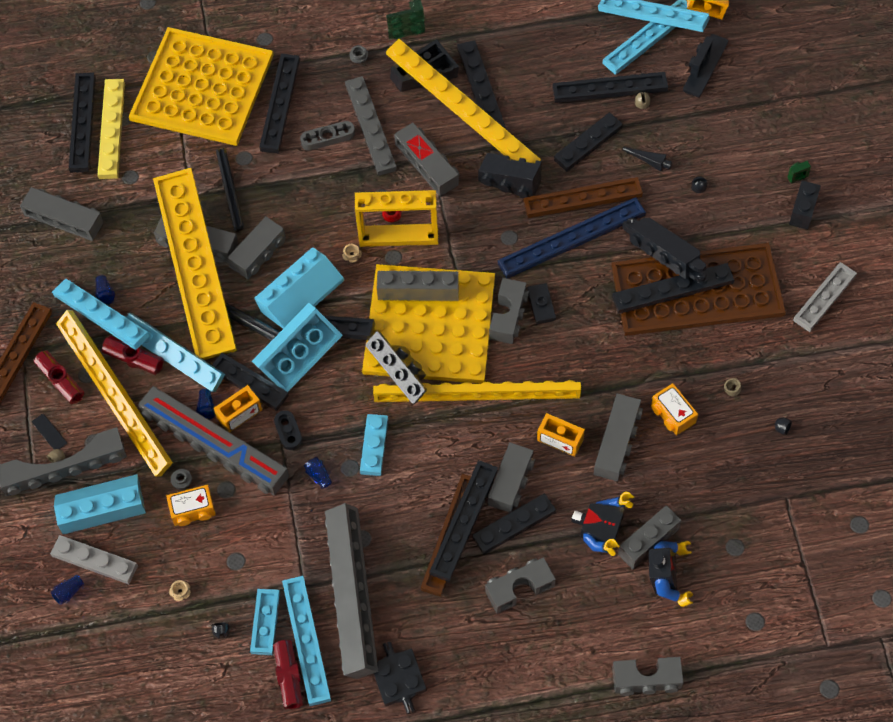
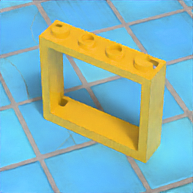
M436 190L355 193V215L360 247L438 245ZM431 210L432 224L365 226L363 213ZM428 234H434V238H428ZM364 236H369V240H363Z

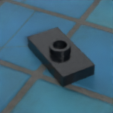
M547 283L528 286L527 291H529V300L536 325L556 321Z

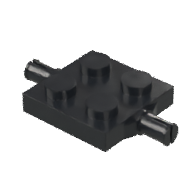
M389 641L387 644H383L386 657L377 661L378 672L374 673L384 705L387 707L394 703H403L406 714H411V712L414 713L416 711L411 699L418 694L426 692L427 689L412 648L395 653L392 642Z

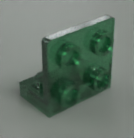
M411 0L409 2V10L386 15L389 40L401 39L402 37L425 32L424 9L421 0Z

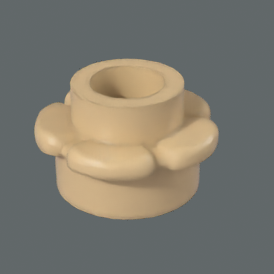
M348 244L343 249L342 257L345 261L354 263L361 257L362 253L357 245Z
M182 580L175 581L169 590L170 596L174 597L176 601H182L184 598L187 599L191 593L189 590L190 585Z

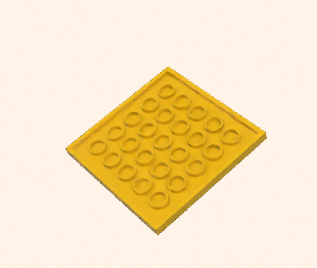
M167 27L129 114V120L237 146L274 56L273 51Z
M376 264L369 319H374L375 321L373 335L377 331L381 332L391 345L405 346L410 351L411 357L421 364L422 370L426 374L424 379L482 384L485 382L495 273ZM457 271L459 272V301L378 300L377 272ZM365 346L362 373L364 375L389 376Z

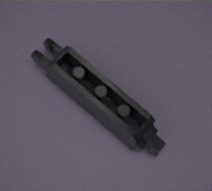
M629 218L623 222V229L630 235V242L634 246H637L647 255L652 256L684 279L690 277L698 282L706 280V264L700 260V250L651 218H643L640 221Z

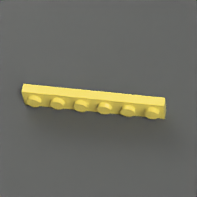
M105 79L98 162L99 179L118 178L125 90L124 79Z

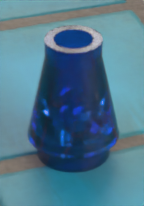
M97 276L95 278V298L109 305L114 301L115 292L106 276Z
M201 389L199 391L196 413L211 420L215 417V404L211 391L209 389Z
M315 457L304 465L305 472L321 489H325L332 483L323 460Z
M74 575L72 578L54 586L50 593L59 605L67 604L79 588L84 585V582L78 575Z

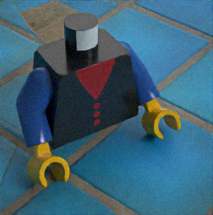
M624 492L620 497L590 503L587 514L577 510L574 511L571 522L582 525L581 537L592 551L608 552L611 556H615L616 552L613 548L620 547L616 542V537L624 516L625 508L623 506L625 505L627 508L633 507V503L628 501L634 498L631 493Z
M660 541L655 545L654 549H649V578L655 594L675 602L678 601L681 607L693 604L688 599L693 596L691 591L682 594L677 591L676 553L678 555L691 554L692 552L686 549V545L691 543L689 541L680 543Z

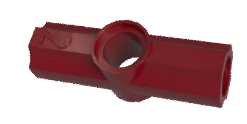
M112 336L106 337L101 349L103 353L126 362L127 366L131 368H140L154 375L160 373L163 367L164 359L140 348L135 350Z
M42 351L36 355L34 359L35 365L50 380L53 387L71 405L81 401L85 393L70 377L65 368L48 351Z
M281 640L273 644L277 667H275L278 685L281 687L284 709L293 710L303 706L299 683L301 678L298 664L295 661L292 641Z

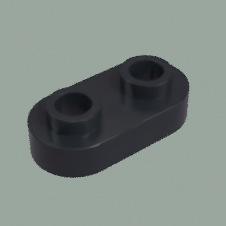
M286 410L278 412L275 415L274 423L282 446L287 450L298 449L302 444V437L294 415ZM285 421L289 422L287 425H282ZM290 439H295V442L289 443L288 441Z

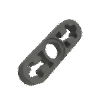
M343 121L305 131L300 137L301 146L303 149L310 151L348 141L354 137L355 129L353 123ZM325 133L333 134L330 139L322 137Z

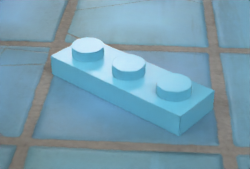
M367 414L360 474L381 476L388 416Z
M257 589L250 648L251 654L273 655L280 597L279 590Z

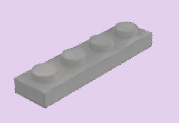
M840 262L795 315L793 321L810 332L853 281L857 273Z
M59 535L50 553L54 558L128 585L138 567L136 562Z

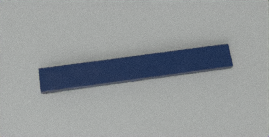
M635 197L497 260V264L506 279L623 226V222L629 218L639 219L645 216L646 211Z

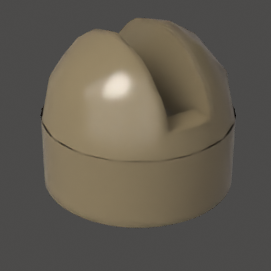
M646 92L638 93L635 97L636 107L640 109L649 107V94Z
M731 378L725 382L724 389L727 395L735 397L740 394L741 383L739 380Z
M54 449L47 455V458L51 463L64 460L65 454L60 449Z

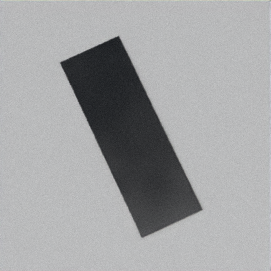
M44 414L31 421L53 449H60L67 444Z

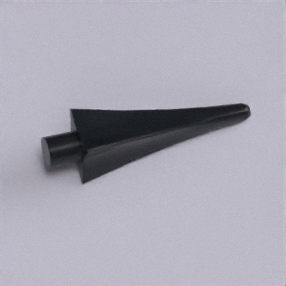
M628 147L622 148L623 151L641 159L660 172L663 167L669 170L672 167V162L666 160L667 154L646 152Z

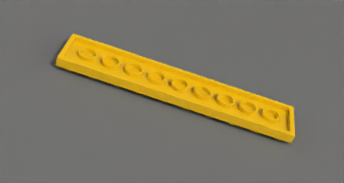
M188 168L153 178L195 355L206 360L220 356L221 353L235 352L237 348L193 170Z

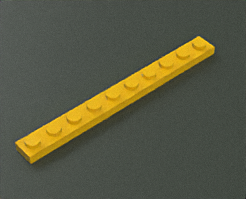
M398 39L386 51L387 56L503 155L509 156L510 160L519 161L520 158H525L526 162L535 163L536 160L541 161L537 155L403 41Z
M67 310L56 325L155 477H161L173 462L73 310Z
M568 380L557 383L554 381L513 383L508 381L502 384H493L491 382L472 384L464 382L462 384L442 383L440 385L422 383L427 391L418 401L580 398L581 382ZM380 384L379 386H373L374 402H410L397 385Z

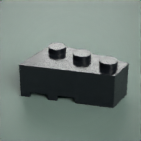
M437 39L416 52L447 80L458 77L459 66ZM398 64L391 67L390 79L400 92L423 87Z
M487 153L478 170V181L486 186L496 187L503 192L515 194L522 199L535 196L541 183L542 161L536 160L535 163L526 162L525 158H520L519 161L510 160V157L506 155Z

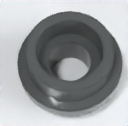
M361 45L354 46L350 51L351 61L358 64L365 62L368 59V51Z
M178 469L171 475V483L176 489H186L192 482L190 472L185 469ZM180 476L185 477L182 481L177 480Z

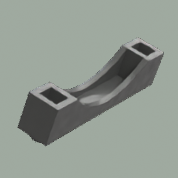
M116 427L97 433L92 441L81 451L62 461L49 464H31L12 460L0 464V487L5 496H13L29 488L36 489L48 482H58L64 477L79 475L82 471L98 469L107 463H117L127 457L120 432Z

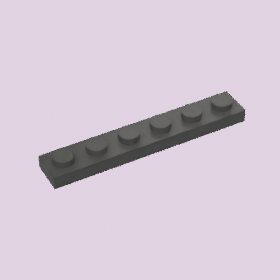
M363 76L345 81L346 89L378 176L397 171Z

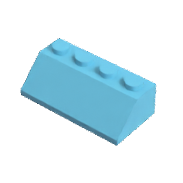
M312 247L255 297L261 313L284 329L308 303L315 307L344 281V277L325 255Z
M308 303L252 362L277 386L288 392L343 335L314 306Z
M138 474L55 495L54 500L57 525L62 534L146 513Z

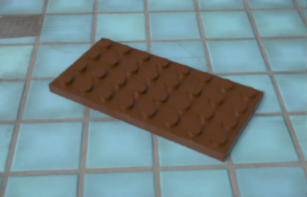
M769 243L700 251V260L705 262L706 268L728 263L734 283L621 313L624 336L785 316V307ZM653 257L611 262L616 292L680 276Z

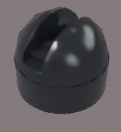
M703 176L695 177L691 184L692 190L696 193L705 192L707 189L706 178Z
M785 417L778 418L775 421L776 431L787 435L791 428L792 420Z
M219 622L211 625L212 633L216 638L220 639V634H223L224 638L228 636L229 622Z

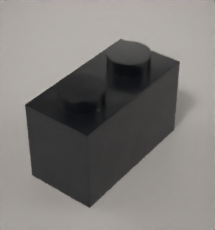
M801 181L789 225L808 230L821 185Z

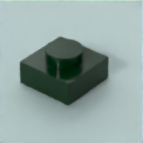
M808 161L793 164L787 176L790 183L807 178L811 165Z

